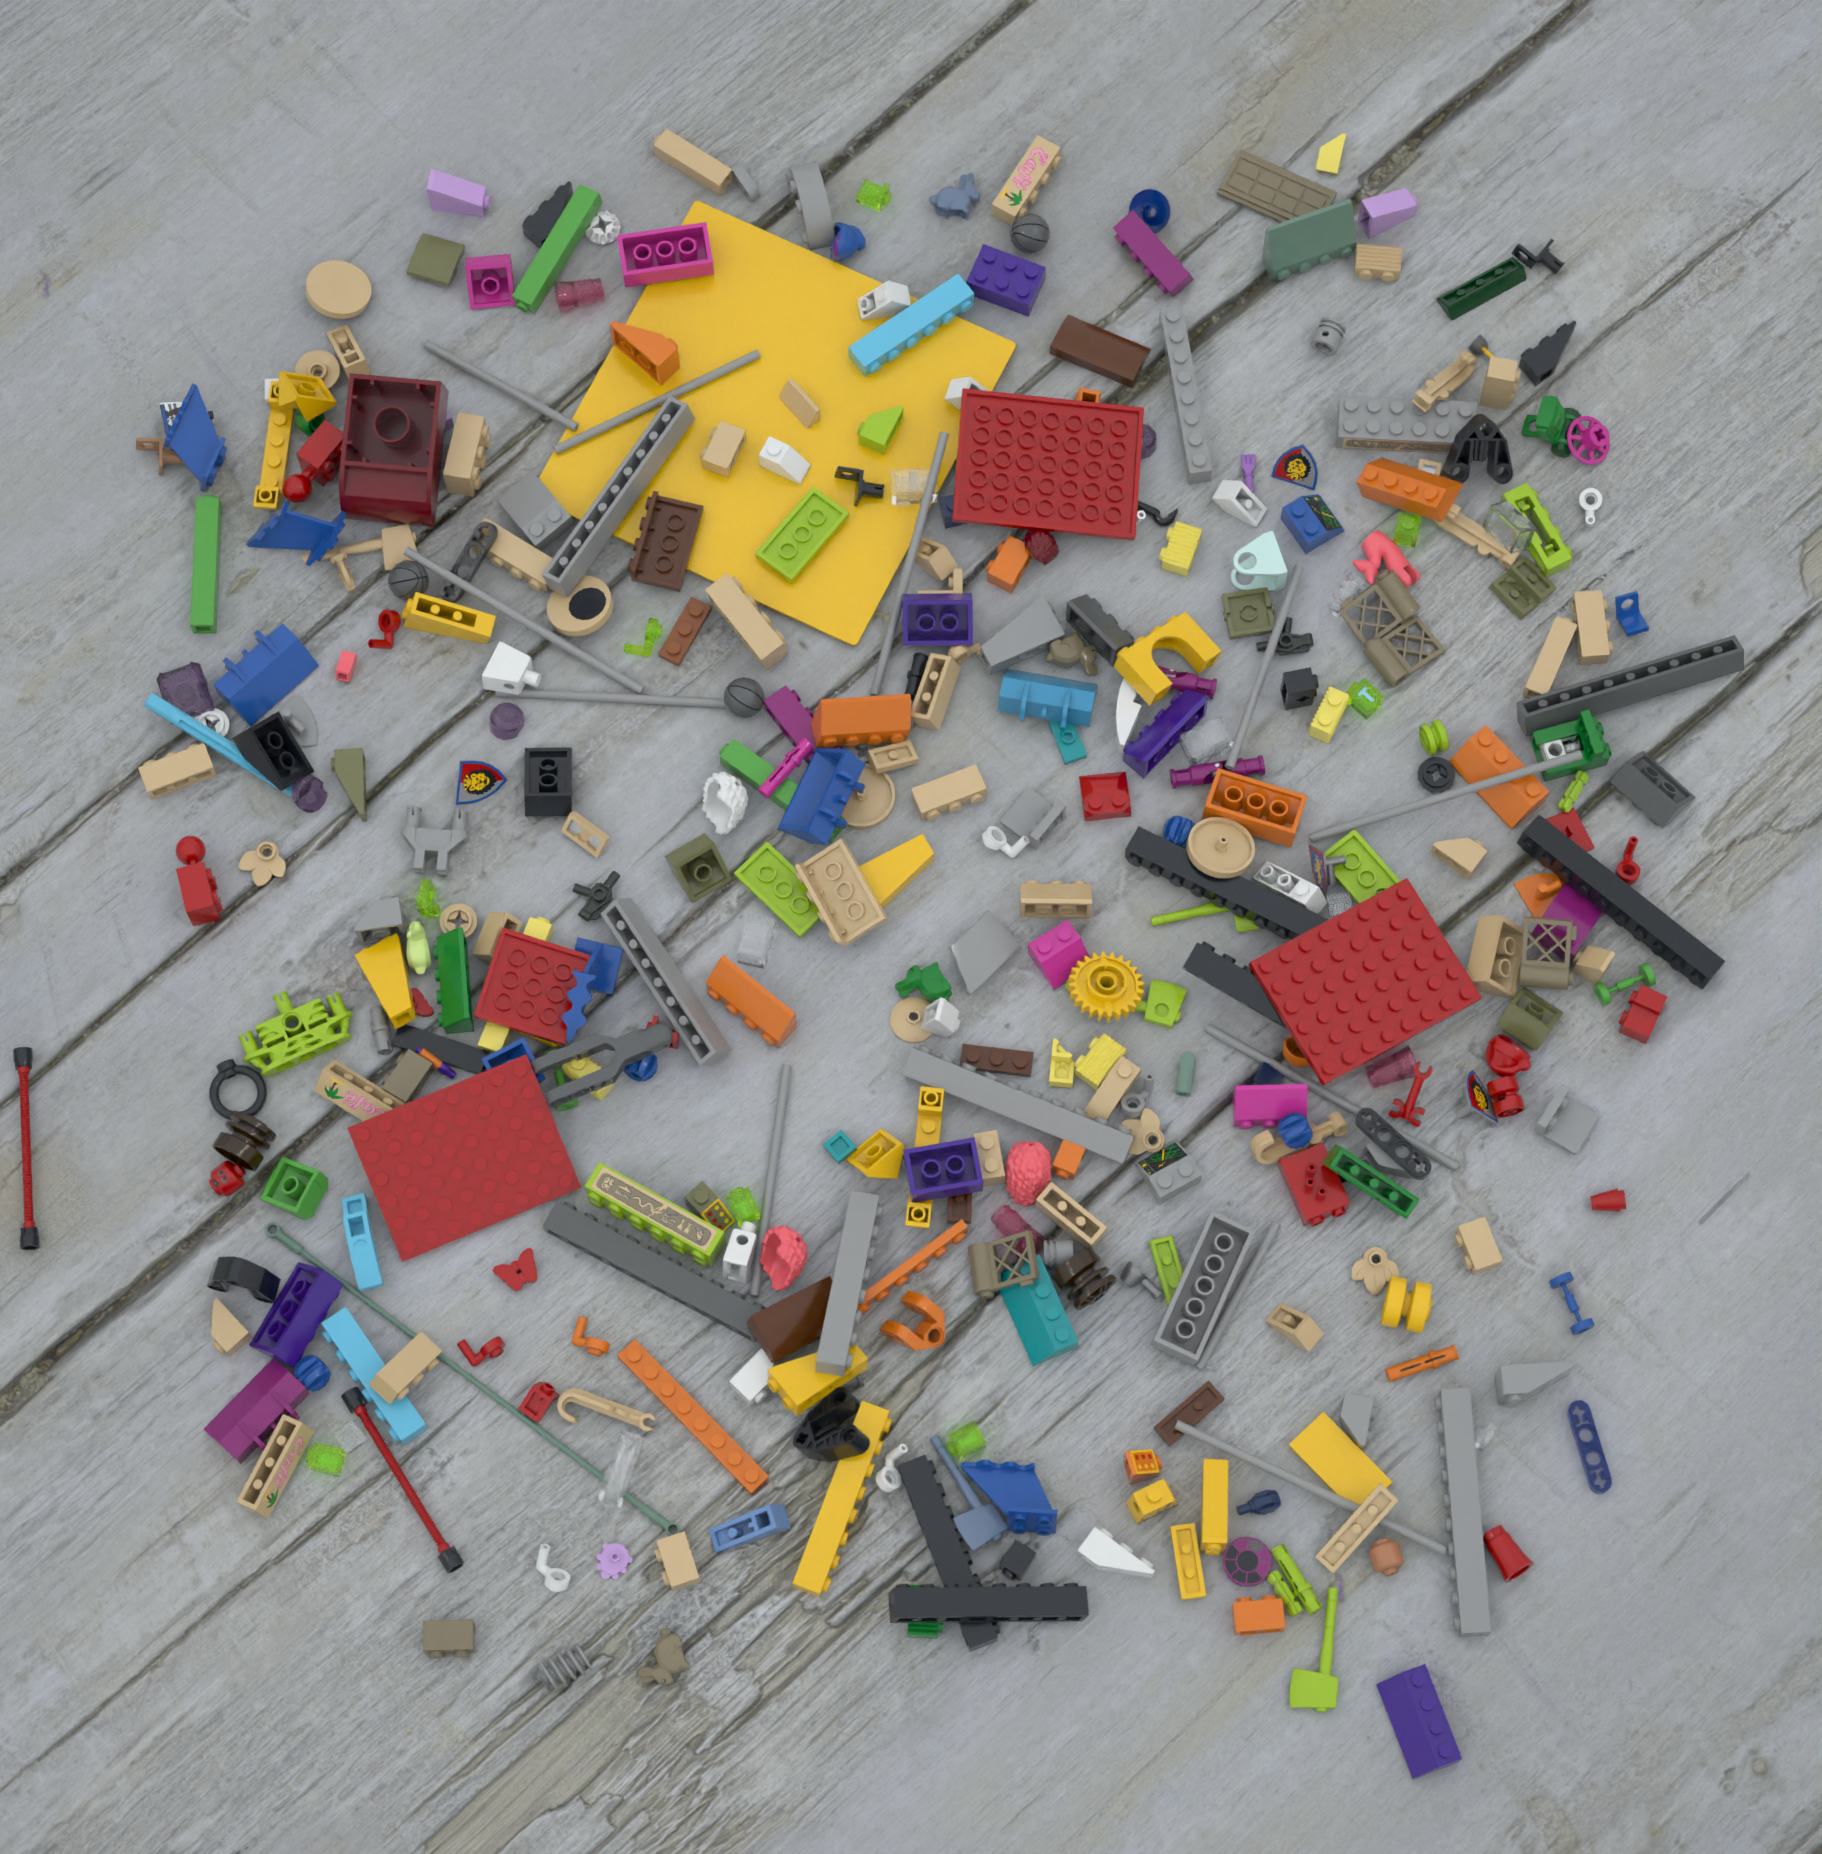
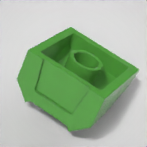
M282 1157L272 1171L259 1199L291 1215L307 1220L315 1216L318 1205L325 1192L328 1191V1178L319 1170Z

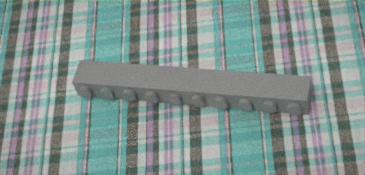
M671 396L668 397L542 573L550 589L566 597L571 594L695 420L688 404Z
M919 1045L918 1048H911L902 1071L903 1075L935 1088H943L945 1092L1077 1144L1124 1164L1136 1137L1131 1134V1129L1118 1125V1128L1109 1125V1120L1096 1116L1095 1119L1087 1117V1112L1077 1107H1074L1073 1111L1064 1107V1102L1054 1098L1051 1099V1102L1042 1098L1043 1094L1030 1089L1029 1093L1020 1090V1084L1010 1080L1007 1083L998 1081L999 1076L987 1071L984 1075L976 1072L977 1067L964 1062L962 1066L953 1063L955 1058L945 1054H941L940 1057L931 1054L933 1050L926 1046Z
M1470 1388L1441 1389L1438 1396H1435V1410L1440 1411V1420H1437V1434L1442 1435V1445H1439V1458L1444 1459L1445 1468L1441 1469L1442 1484L1446 1483L1447 1492L1443 1493V1506L1448 1508L1449 1516L1445 1517V1530L1450 1532L1451 1542H1447L1448 1557H1452L1453 1566H1449L1450 1581H1454L1455 1591H1451L1452 1606H1456L1457 1615L1453 1616L1454 1631H1458L1459 1637L1489 1636L1491 1633L1471 1392Z

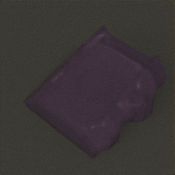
M190 662V664L159 673L156 680L162 699L193 718L200 716L204 712L214 711L213 699L207 687L208 681L199 663Z

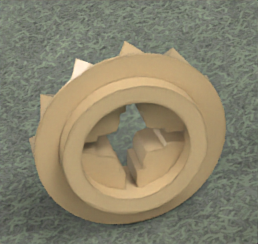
M459 903L448 906L440 916L441 931L445 934L456 929V925L452 922L457 921L460 914L462 921L466 922L460 925V927H463L466 939L471 934H474L478 925L474 910L468 905Z

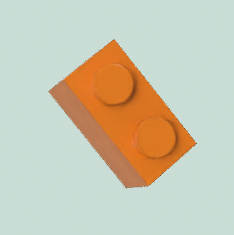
M1009 535L1006 542L1002 541L997 549L998 556L995 561L991 560L986 568L988 582L1012 594L1033 558L1032 554L1025 548L1024 542Z
M1265 1595L1261 1597V1600L1252 1601L1251 1597L1237 1598V1602L1232 1603L1234 1636L1284 1632L1286 1627L1282 1598L1276 1599V1595Z

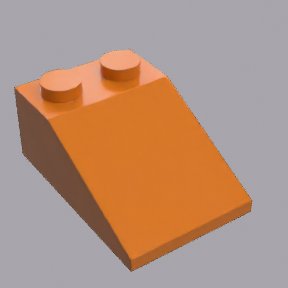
M615 321L610 323L612 343L661 386L680 368L678 345L671 338L666 339L662 334Z

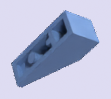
M768 1504L710 1528L709 1532L715 1553H719L771 1537L791 1527L785 1506Z

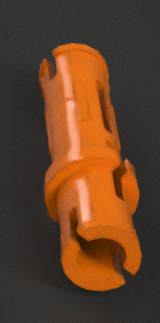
M1451 1345L1435 1352L1430 1350L1426 1355L1389 1368L1387 1367L1385 1372L1391 1383L1431 1368L1434 1370L1438 1369L1439 1365L1458 1360L1459 1356L1455 1345ZM1443 1356V1358H1440V1359H1437V1360H1434V1361H1431V1362H1428V1363H1424L1425 1361H1428V1360H1431V1359H1434V1358ZM1419 1364V1366H1417V1367H1414V1368H1411V1369H1408V1370H1405V1371H1402V1372L1400 1371V1370H1402V1369H1405V1368H1408V1367H1411V1366H1414V1365Z

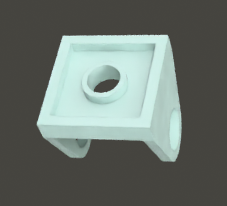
M1273 531L1262 534L1236 552L1233 559L1234 569L1231 572V583L1236 589L1244 591L1268 587V592L1284 590L1288 571ZM1244 554L1252 555L1242 563H1238L1240 556ZM1237 573L1252 575L1253 581L1248 585H1241L1236 581L1235 576Z

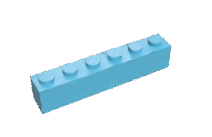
M959 274L955 275L849 346V358L864 376L876 373L887 361H894L902 351L907 348H913L923 337L931 336L942 324H949L960 312L968 311L974 304V292Z
M345 1307L321 1324L325 1330L321 1333L329 1344L334 1342L338 1348L335 1354L342 1364L347 1361L351 1367L348 1373L354 1382L360 1381L364 1389L361 1392L369 1403L374 1401L378 1407L374 1411L381 1422L387 1420L391 1426L388 1432L394 1441L400 1440L403 1445H406L428 1430L407 1396L401 1401L397 1398L390 1405L369 1386L372 1379L385 1364L348 1309Z

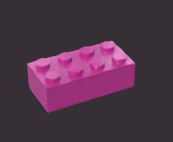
M706 222L617 235L625 288L714 275Z

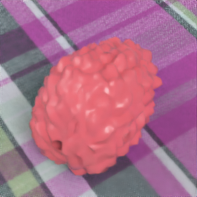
M1036 1141L1015 1143L1006 1159L1005 1181L1007 1187L1005 1190L1009 1192V1196L1014 1199L1015 1204L1025 1207L1028 1205L1033 1206L1038 1196L1045 1190L1052 1179V1157L1050 1152L1043 1144Z
M784 1225L773 1226V1228L768 1229L765 1237L762 1239L763 1244L761 1245L762 1250L760 1252L762 1256H760L759 1263L763 1265L762 1270L766 1271L767 1276L772 1281L771 1288L776 1291H785L801 1275L803 1267L807 1262V1245L803 1241L802 1236L792 1228Z

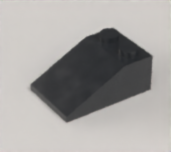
M279 711L232 738L243 758L280 791L285 790L315 772Z
M572 747L525 748V817L568 816L572 812Z

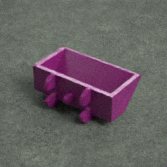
M271 1359L204 1430L238 1463L242 1464L257 1447L264 1451L266 1445L263 1441L275 1430L283 1414L290 1415L295 1420L300 1419L294 1409L309 1395V1392L289 1371L274 1359Z

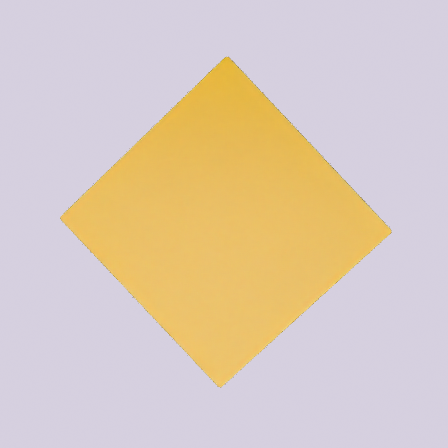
M695 201L681 226L707 223L714 275L648 284L626 322V325L662 334L666 339L671 338L678 345L680 368L661 386L620 349L613 345L571 419L579 423L577 430L574 432L566 428L559 443L754 350H758L761 358L675 398L688 404L695 420L612 536L634 546L636 538L641 536L642 531L639 530L642 517L646 518L648 510H645L648 496L652 497L653 491H658L659 496L704 506V511L687 571L711 582L717 581L726 573L731 578L735 576L746 592L744 595L746 596L749 593L755 602L848 645L857 646L909 549L940 432L948 433L949 437L929 510L957 459L960 410L945 400L951 379L971 377L987 390L993 391L1016 349V344L1009 339L955 316L949 324H942L931 336H925L920 339L913 348H907L902 351L894 361H887L876 373L864 376L849 358L848 347L894 316L861 320L857 299L883 283L707 204ZM910 296L911 305L919 300ZM790 378L799 385L820 409V420L809 428H806L779 398L781 391ZM663 404L562 453L556 454L555 450L553 451L539 479L572 518L579 521L582 519ZM897 406L904 408V418L884 455L859 444L858 428L862 422H866L870 415ZM720 420L746 430L747 440L728 478L704 469L702 459H700L703 448L705 446L708 447L711 441L709 438L712 429L718 427ZM769 436L790 445L811 464L800 485L760 466L759 453ZM842 466L864 470V482L884 484L883 498L879 499L862 495L858 506H854L856 481L835 478L834 475L837 467ZM843 472V474L852 475L851 473ZM815 487L849 512V517L791 583L758 559L755 553L811 488Z

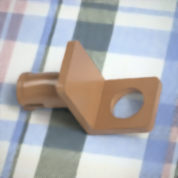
M136 438V450L159 451V475H162V468L165 464L185 465L173 450H165L163 448V438ZM143 443H151L153 445H143Z

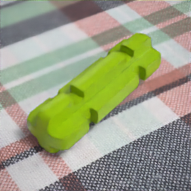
M1577 771L1574 776L1575 781H1571L1563 794L1564 799L1561 798L1557 804L1560 811L1570 812L1573 807L1572 803L1576 802L1584 788L1582 785H1586L1589 780L1586 772Z
M1275 1570L1267 1576V1580L1271 1586L1274 1585L1275 1588L1273 1589L1277 1596L1282 1598L1283 1605H1287L1288 1608L1286 1609L1290 1616H1295L1303 1610V1607L1299 1601H1295L1296 1596L1287 1582L1282 1581L1283 1576L1281 1573Z

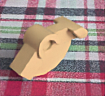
M340 552L330 557L332 564L337 563L339 567L337 572L340 580L344 583L347 592L351 593L356 591V587L352 580L353 576L349 566L346 567L344 560L348 559L346 552Z

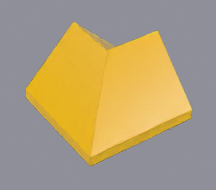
M279 372V407L299 409L308 422L336 405V400L319 376Z
M880 1128L858 1146L857 1150L845 1160L867 1177L898 1179L905 1147L900 1141Z

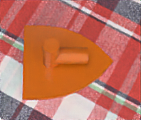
M1540 873L1523 878L1513 885L1532 916L1542 918L1565 882L1561 881L1554 873Z

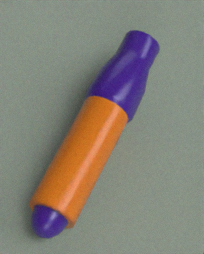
M418 1047L416 1049L418 1055L430 1061L436 1071L451 1079L455 1077L456 1072L445 1062H442L425 1048Z

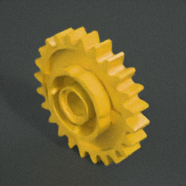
M1102 951L1099 957L1093 952L1091 959L1085 955L1083 962L1077 961L1076 968L1072 967L1067 989L1070 991L1069 998L1075 999L1074 1007L1081 1006V1014L1086 1011L1089 1012L1088 1018L1096 1015L1099 1022L1102 1017H1105L1107 1022H1110L1111 1017L1119 1021L1120 1015L1127 1018L1129 1011L1134 1013L1136 1006L1140 1005L1144 993V982L1141 981L1142 974H1136L1137 966L1130 967L1131 960L1123 962V955L1115 958L1114 952L1110 956H1106L1105 952Z

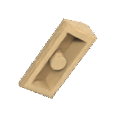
M788 379L779 398L806 428H809L820 420V409L793 379Z

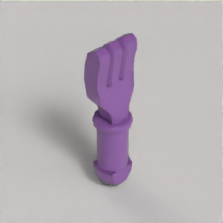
M1241 454V467L1245 473L1243 475L1244 484L1254 494V474L1252 473L1255 470V454Z

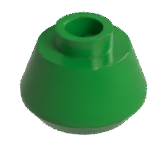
M300 411L295 418L298 429L309 437L325 420L324 413L307 422Z

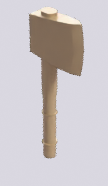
M409 524L381 529L382 538L343 547L338 546V548L332 550L329 549L321 560L330 559V557L340 552H346V555L383 549L385 570H392L396 564L404 560L414 561L405 556L404 552L407 547L417 551L415 531L411 532ZM310 553L302 555L304 564H306Z

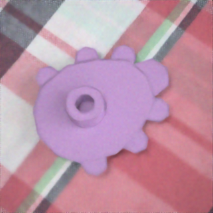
M603 1544L602 1548L604 1550L602 1554L596 1556L600 1560V1564H597L596 1568L597 1570H602L600 1575L603 1579H609L611 1575L613 1579H617L619 1572L626 1573V1566L633 1561V1558L629 1556L628 1550L622 1544Z

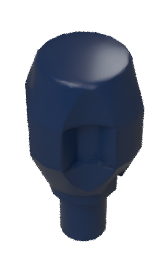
M1264 1490L1256 1493L1246 1504L1236 1506V1510L1239 1516L1247 1513L1265 1515L1278 1509L1281 1506V1501L1277 1491Z

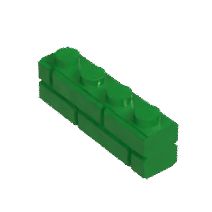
M1337 1144L1332 1147L1322 1163L1405 1219L1409 1217L1419 1201V1198Z

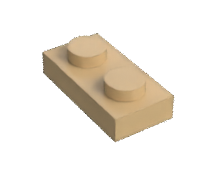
M910 740L871 749L866 754L875 774L915 765L919 760Z

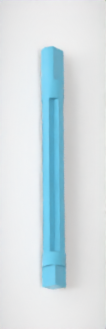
M154 693L146 700L144 707L279 790L243 758L236 744ZM295 783L282 792L293 798L298 792L300 785Z

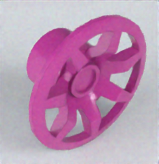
M1581 416L1569 425L1567 444L1571 453L1578 461L1588 465L1597 464L1608 454L1610 445L1609 432L1597 419L1590 416ZM1580 421H1589L1588 428H1585ZM1575 425L1578 431L1582 433L1581 435H1572ZM1572 440L1581 441V445L1576 451L1572 445ZM1585 449H1588V460L1579 455ZM1595 450L1601 453V456L1594 460Z

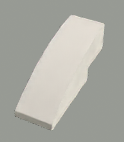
M1124 678L1119 689L1115 719L1116 740L1119 752L1124 753L1123 749L1129 742L1142 705L1135 703L1139 694Z

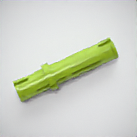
M1284 1543L1270 1551L1292 1585L1294 1595L1302 1601L1308 1614L1311 1615L1319 1611L1323 1606L1312 1591L1311 1583H1307Z

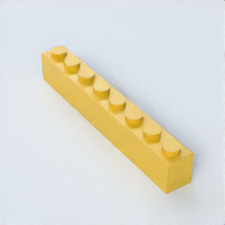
M865 1401L861 1402L853 1425L870 1439L869 1448L861 1455L839 1460L793 1580V1588L820 1598L823 1592H828L832 1581L831 1578H828L831 1569L836 1570L841 1557L837 1555L839 1548L846 1545L849 1533L846 1532L849 1523H854L858 1510L855 1509L858 1500H863L867 1487L863 1486L866 1477L871 1478L875 1464L872 1461L875 1454L879 1456L884 1444L883 1441H880L883 1432L888 1433L893 1419L889 1418V1410Z

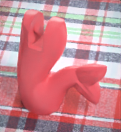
M1379 530L1370 534L1361 545V549L1368 560L1352 561L1355 568L1365 575L1366 581L1371 585L1374 583L1381 566V557L1385 562L1386 569L1388 571L1394 570L1406 588L1420 580L1419 572L1409 563L1399 547Z

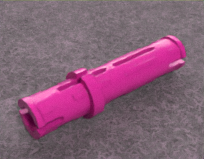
M803 737L791 752L788 751L785 754V759L765 782L758 787V792L769 799L796 767H800L801 761L814 748L813 744Z

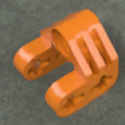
M907 1291L901 1299L902 1304L911 1311L923 1315L925 1319L919 1322L913 1332L900 1323L886 1319L879 1329L880 1332L890 1340L915 1351L940 1346L945 1339L944 1311L924 1295ZM931 1331V1332H932V1333H931V1336H930V1338L928 1339V1334H929V1332Z

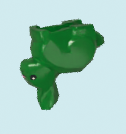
M937 962L931 966L924 967L922 970L917 965L912 966L906 974V979L895 984V989L899 992L901 998H906L914 988H918L924 999L932 1003L940 997L949 1002V997L952 995L951 986L939 970Z

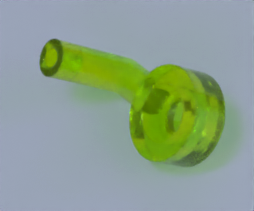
M649 618L644 647L625 643L624 652L644 657L651 656L654 641L656 638L660 639L662 625L659 624V619Z

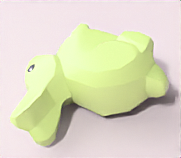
M413 921L409 924L406 936L407 960L410 969L415 970L418 975H422L427 968L432 966L426 932L421 922Z

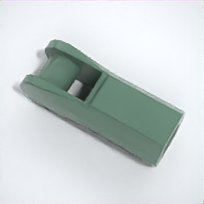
M1190 1051L1183 1052L1180 1058L1175 1091L1176 1095L1191 1096L1195 1056Z

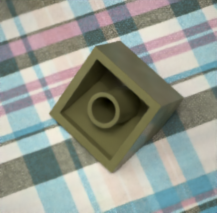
M705 833L664 856L675 878L692 903L733 880L715 843Z
M1523 987L1509 1003L1497 1026L1504 1033L1519 1039L1524 1046L1537 1051L1564 1012Z

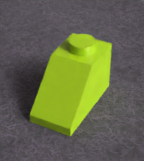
M897 406L870 415L866 422H862L858 428L859 444L884 455L904 418V408Z

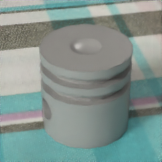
M1322 318L1311 341L1312 347L1320 353L1334 355L1344 336L1346 327L1336 319Z
M1072 1239L1055 1240V1242L1053 1240H1049V1242L1043 1240V1259L1046 1269L1047 1267L1053 1269V1266H1056V1269H1058L1073 1257Z

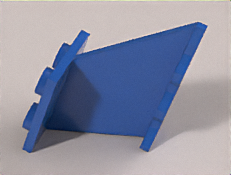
M192 383L165 438L164 447L168 448L170 446L201 483L200 491L205 492L207 486L212 487L217 476L218 467L222 466L228 448L225 447L226 438L221 437L219 441L197 385Z
M286 501L278 512L275 511L270 519L259 527L256 533L247 541L246 545L255 548L311 550L306 565L310 566L316 560L319 562L326 554V551L328 549L332 550L338 543L337 535L345 526L343 521L346 512L342 511L331 522L287 510L290 503Z
M580 937L577 938L575 951L591 955L583 972L577 970L572 972L578 981L577 986L569 990L567 994L573 1005L572 1009L564 1013L562 1017L567 1026V1042L572 1043L577 1034V1029L587 1022L583 1012L586 1004L592 999L591 991L596 990L614 994L623 948Z
M990 1460L961 1462V1469L1007 1516L1008 1528L1006 1531H1012L1015 1534L1035 1532L1042 1536L1056 1534L1058 1510L1052 1509L1035 1473V1463L1019 1465L1008 1461L996 1464Z

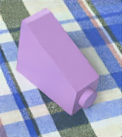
M430 170L427 194L431 210L484 217L485 210L490 208L491 196L487 195L485 186L437 170Z
M1407 188L1366 198L1361 201L1358 223L1368 239L1414 217L1418 206L1417 199L1413 194L1409 193Z

